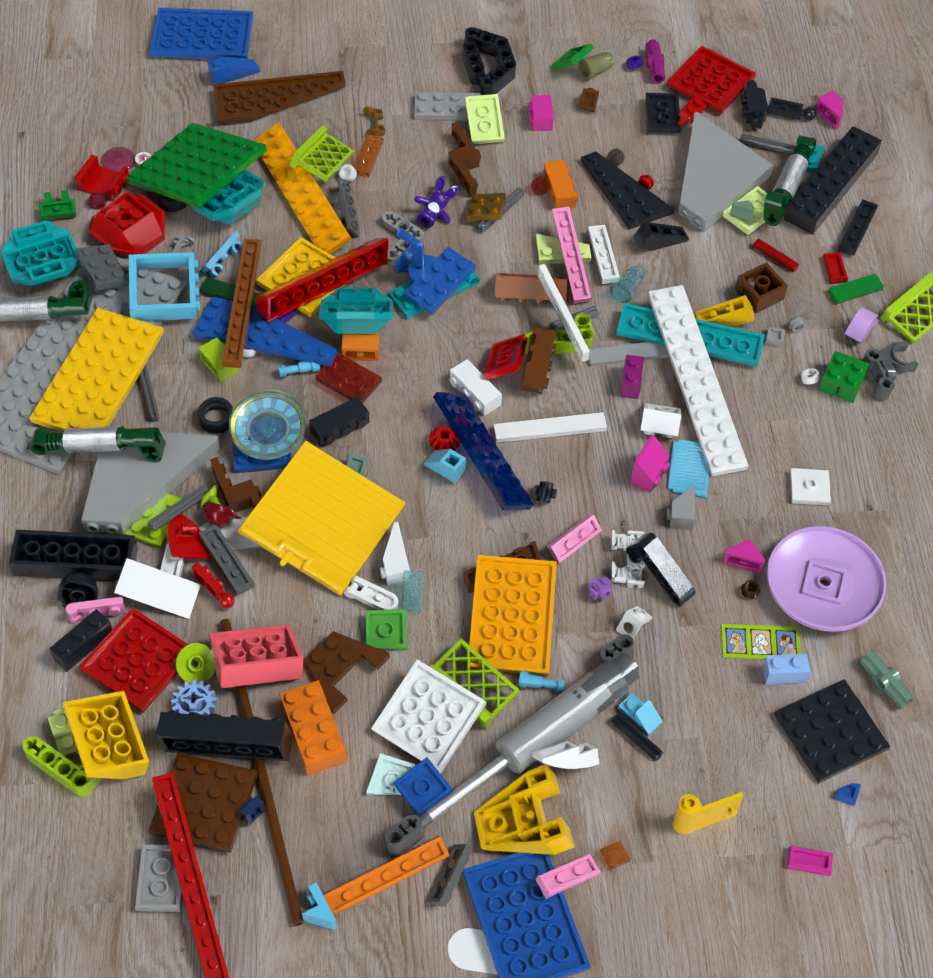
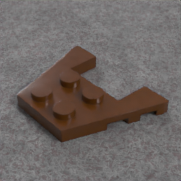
M333 631L304 660L315 680H319L330 708L336 713L348 699L334 686L362 658L379 670L390 658V654Z

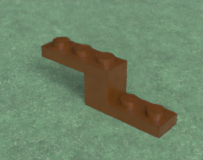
M458 122L451 124V136L459 148L448 152V165L471 198L472 195L477 194L478 182L471 176L470 170L479 167L481 154L474 147L472 139L466 135L465 129Z
M217 457L210 459L212 472L226 505L233 509L235 513L251 507L254 510L260 502L261 496L258 485L254 486L251 479L232 486L230 478L226 479L225 477L227 472L224 464H220Z

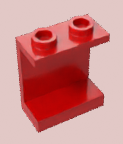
M91 154L74 178L78 190L90 194L102 193L107 200L114 201L127 184L126 178L129 172L127 166H124L120 172L101 167L98 156Z

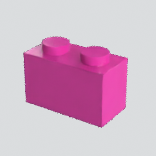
M531 95V102H528V112H531L529 114V124H532L533 131H552L553 110L551 95Z

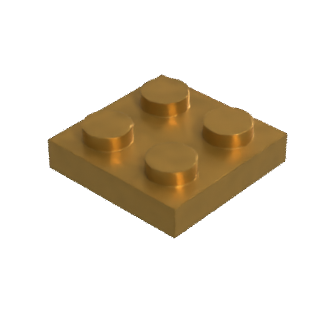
M506 194L472 195L466 215L467 221L501 220L506 202Z

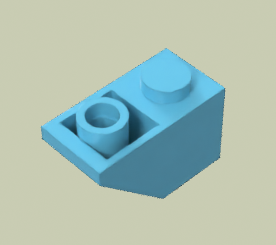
M452 449L435 450L424 462V465L455 484L466 471V458Z

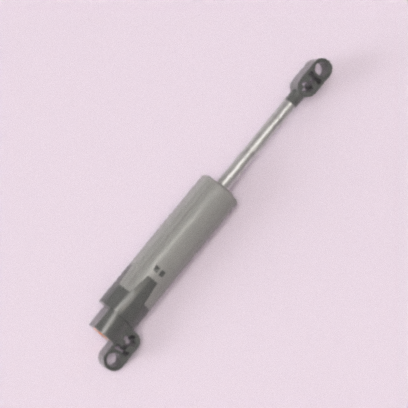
M626 634L615 638L601 649L600 665L497 740L496 750L500 755L498 758L419 817L417 815H408L385 833V842L389 853L394 856L405 853L423 838L424 828L504 768L508 767L515 773H522L538 761L532 757V752L562 743L627 694L629 691L628 686L639 679L638 665L632 659L634 657L633 638Z

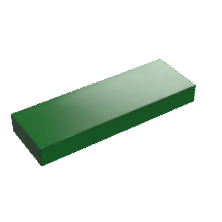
M872 274L830 287L828 293L834 302L839 304L881 291L884 285L876 274Z

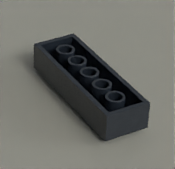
M16 529L9 566L13 576L64 578L72 572H84L95 580L119 581L126 559L136 561L138 546L135 535Z
M173 710L160 713L156 737L166 752L289 761L293 741L286 721L279 718L264 720L255 716L251 718H242L238 715L223 717L214 713L201 715L197 712L182 714Z

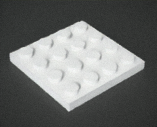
M417 659L371 729L420 761L428 757L436 769L442 773L485 707L486 701Z

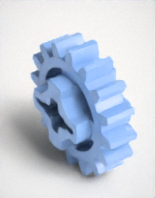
M193 680L190 685L186 681L184 682V688L181 686L177 687L179 693L173 692L174 699L171 700L173 711H178L182 714L197 712L201 715L211 714L210 711H216L217 698L215 691L211 689L210 684L205 686L204 681L196 684V681Z

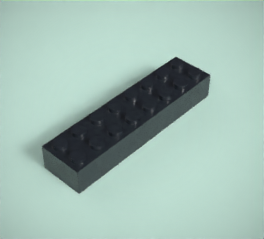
M852 126L789 202L783 220L813 235L878 155L882 140Z

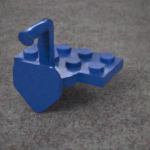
M399 228L396 232V237L402 238L411 244L399 256L395 264V272H407L410 280L413 282L404 292V297L433 315L476 269V265L449 247L437 258L432 255H424L422 242L402 228Z

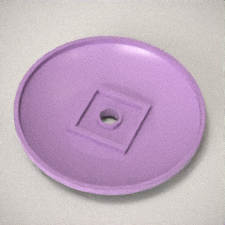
M814 526L794 531L776 545L767 566V582L776 603L792 619L813 629L839 632L859 627L877 613L885 598L887 580L880 559L864 541L841 529ZM820 580H827L830 585L824 586L820 583Z

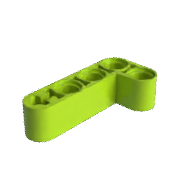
M580 313L576 315L574 322L588 349H591L594 336L591 319L587 314ZM565 329L551 330L556 331L554 354L576 352ZM532 332L525 334L528 339L524 351L526 355Z
M36 736L27 737L22 744L24 753L30 762L80 797L89 795L104 779L86 777L82 764L77 766ZM54 758L52 762L45 763L48 759ZM64 770H70L67 774H61ZM82 781H86V783H85L84 785H82V786H77L78 783H80V782H82Z

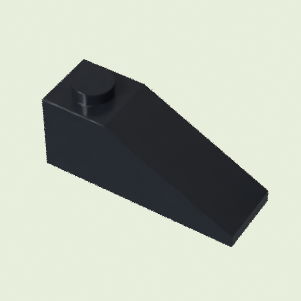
M643 222L633 235L637 246L642 250H656L688 242L689 240L683 227Z

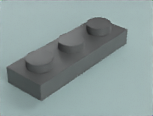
M468 844L453 845L449 853L450 856L447 857L427 900V903L431 906H446L451 900V894L460 880V875L464 866L469 861V856L473 849Z

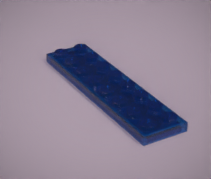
M436 392L433 396L434 400L501 509L530 510L534 505L504 458L501 450L497 447L493 437L487 431L485 424L472 407L468 397L463 393Z

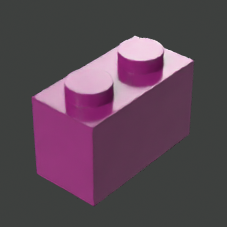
M626 355L620 397L639 399L644 357Z

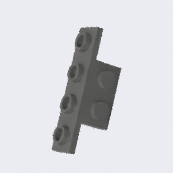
M339 177L337 178L339 192L327 199L341 222H346L347 230L355 237H358L359 225L355 218L357 214L353 208L354 200L350 194L351 187L347 181L344 182Z

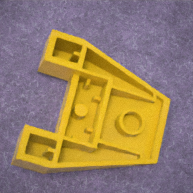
M548 764L527 771L474 811L482 850L556 855L575 847L570 828L561 817L546 822L541 801L560 794L557 777Z

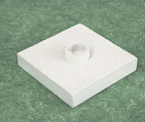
M791 468V503L830 506L829 470Z

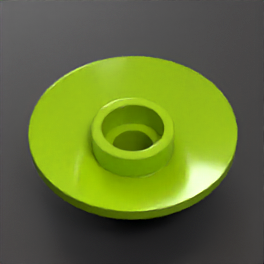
M192 643L181 649L176 658V670L181 679L190 684L195 680L196 684H199L201 681H208L213 676L215 664L212 650L208 646ZM193 660L197 662V666L195 668L191 666V662Z

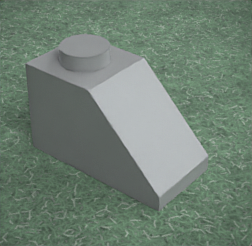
M690 487L672 501L671 508L667 509L666 512L669 528L693 530L695 522V487Z

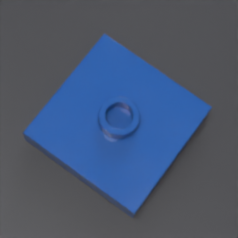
M428 757L393 782V785L418 817L453 791Z

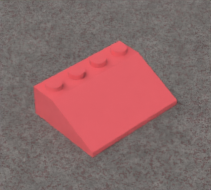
M289 624L209 633L216 674L221 688L250 686L284 680L291 681L303 677V656Z

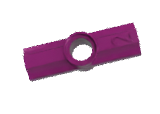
M651 39L645 45L647 54L646 67L650 71L651 81L655 84H660L662 81H665L664 54H661L659 42L656 39Z

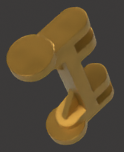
M365 107L363 114L371 116L374 122V127L366 130V136L370 138L384 136L385 126L378 125V120L383 119L382 109Z

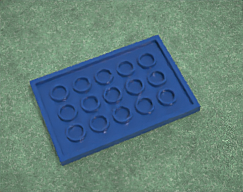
M158 8L150 56L191 59H216L219 57L247 59L254 17L253 11Z
M514 853L463 869L462 873L498 978H566L591 968L563 891L546 899L535 880L537 876L554 869L550 855Z

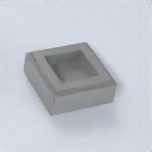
M767 327L765 344L783 347L785 329Z

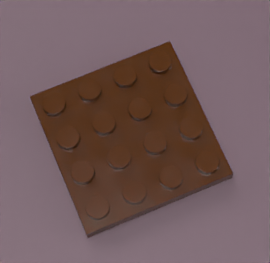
M177 753L170 773H174L193 844L231 853L243 820L241 814L242 806L250 800L258 777L257 770ZM157 806L148 832L151 835L167 838L159 806Z

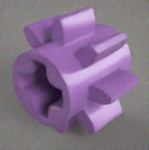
M596 576L588 585L591 591L589 595L595 600L607 599L613 591L611 588L612 581L606 576L604 578Z

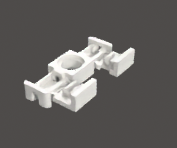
M612 530L611 550L621 548L623 551H626L629 545L640 536L645 535L643 531H628L626 536V534H615V530ZM626 552V566L619 568L615 565V562H612L611 581L626 583L627 581V587L633 588L634 585H637V588H643L645 581H642V571L645 569V563L643 560L638 563L631 561Z

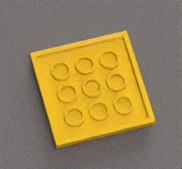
M300 237L256 279V284L269 291L275 286L304 274L306 271L312 270L335 257ZM335 290L296 309L312 318L320 310L321 300L328 295L334 294Z

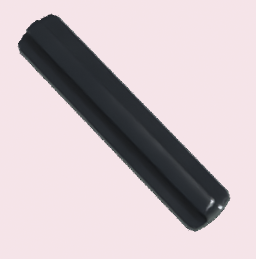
M617 713L612 718V723L652 759L657 761L662 757L663 751L620 713Z

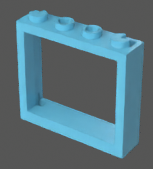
M194 252L129 255V306L131 318L140 321L197 319V310H200V300H196V297L200 296L199 286L196 287L195 285L199 284L198 273H195V270H198V259H194ZM189 267L190 303L138 305L137 269Z

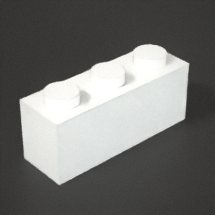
M468 359L450 369L449 381L451 385L457 388L462 396L472 403L476 411H480L485 416L501 406L502 394L489 380H486L484 375Z

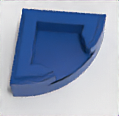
M852 783L838 789L834 799L854 806L861 785Z

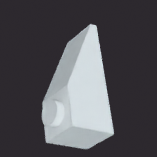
M394 522L383 557V567H380L381 577L386 579L387 586L410 581V568L398 522Z

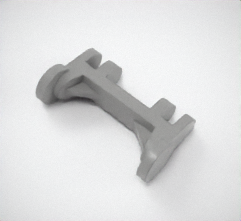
M176 236L175 240L171 243L174 247L171 253H179L183 246L193 245L195 243L194 239L190 236Z

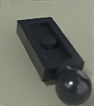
M771 97L768 114L800 120L802 115L806 120H813L816 117V110L812 107L802 109L803 104Z

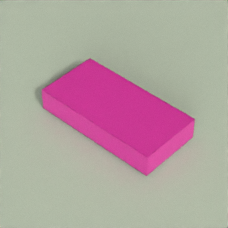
M789 846L787 869L831 876L833 853Z

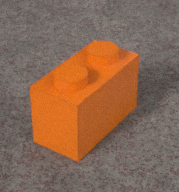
M379 332L377 334H343L342 360L379 361Z

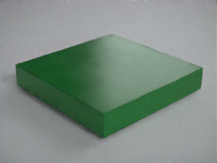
M586 44L571 48L552 63L551 66L554 70L573 66L591 52L594 47L592 44Z

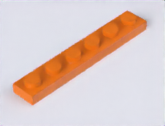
M437 836L324 893L323 896L332 914L335 915L450 855L441 836Z

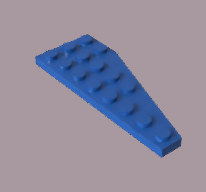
M212 297L193 331V338L211 341L217 337L221 342L226 343L233 301ZM251 307L245 349H253L258 352L310 363L314 362L329 367L332 366L337 355V349L278 319L267 322L256 308Z

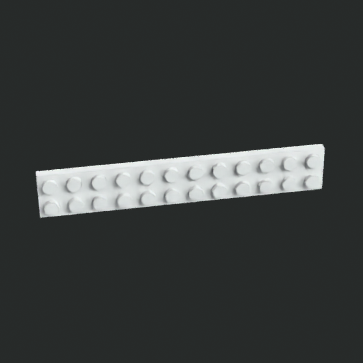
M679 285L649 291L648 297L711 477L747 470L749 465L684 286Z

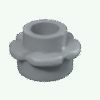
M794 317L790 320L789 329L793 330L794 333H799L805 329L806 324L803 317Z

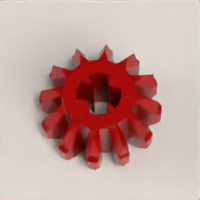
M441 424L440 428L435 426L433 431L430 432L429 445L432 447L433 452L443 449L456 451V448L460 446L461 435L457 432L456 427L451 428L450 424L444 427Z

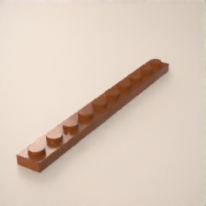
M244 239L222 360L223 367H242L262 240Z

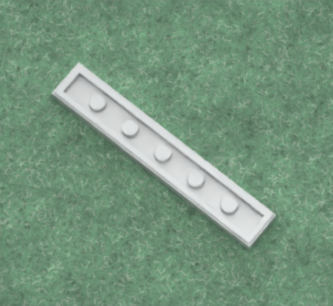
M545 264L538 267V278L580 360L585 362L589 360L590 351Z
M604 412L494 424L493 427L496 443L607 431Z

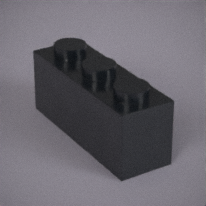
M358 396L309 420L310 432L321 447L331 444L336 439L347 436L352 431L363 428L370 423L369 411Z
M95 609L49 648L54 661L68 672L93 651L113 630L111 623L101 612Z

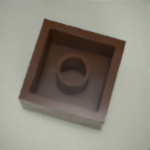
M766 262L739 275L735 290L740 296L746 295L753 306V311L757 313L784 300L788 285Z

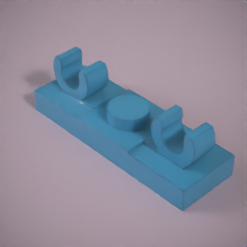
M235 231L199 272L205 275L209 271L210 275L216 278L218 273L215 272V269L219 272L224 269L217 262L219 260L223 262L229 255L227 253L228 250L233 255H236L238 250L235 249V246L239 249L243 247L242 242L236 241L240 234Z

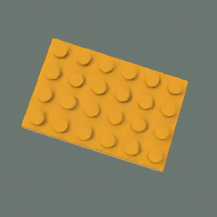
M477 555L469 645L499 672L520 674V671H525L531 675L549 676L557 561ZM470 661V669L482 670V663Z

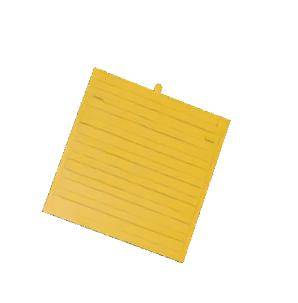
M305 441L238 529V533L282 559L280 566L283 567L287 563L341 597L351 583L352 578L359 572L406 502Z

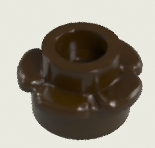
M748 580L741 586V593L746 598L755 599L760 594L759 584L754 580Z

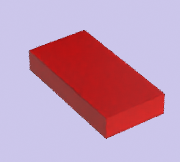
M823 253L822 258L829 283H846L848 276L841 253Z

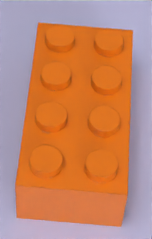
M319 680L279 693L282 709L307 776L346 763V749Z

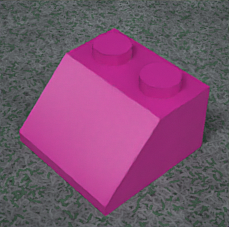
M650 435L636 458L631 477V484L649 492H652L654 486H659L662 479L661 474L666 473L670 466L668 462L669 453L653 435Z

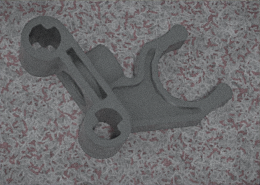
M907 341L892 342L881 351L873 348L866 351L862 361L870 363L867 372H871L875 380L876 387L873 391V396L877 400L886 401L895 387L896 371L899 373L915 372L918 367V362L905 363L900 361L895 355L896 351H906L909 345Z

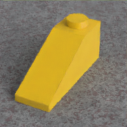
M746 295L695 311L696 319L730 327L741 326L755 321L753 306Z

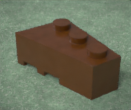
M534 327L530 337L520 390L542 394L543 390L547 389L549 378H546L547 371L550 372L552 367L550 357L555 351L556 344L554 343L556 331Z

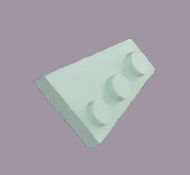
M380 753L366 794L401 795L393 785V782L416 765Z

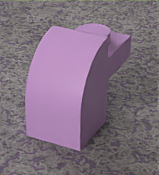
M864 307L860 308L849 324L845 334L859 342L865 341L871 328L877 325L879 321L877 319L878 315Z

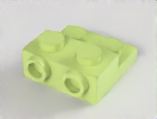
M62 709L54 711L51 714L52 716L48 717V721L59 753L66 758L78 755L79 753L65 711Z

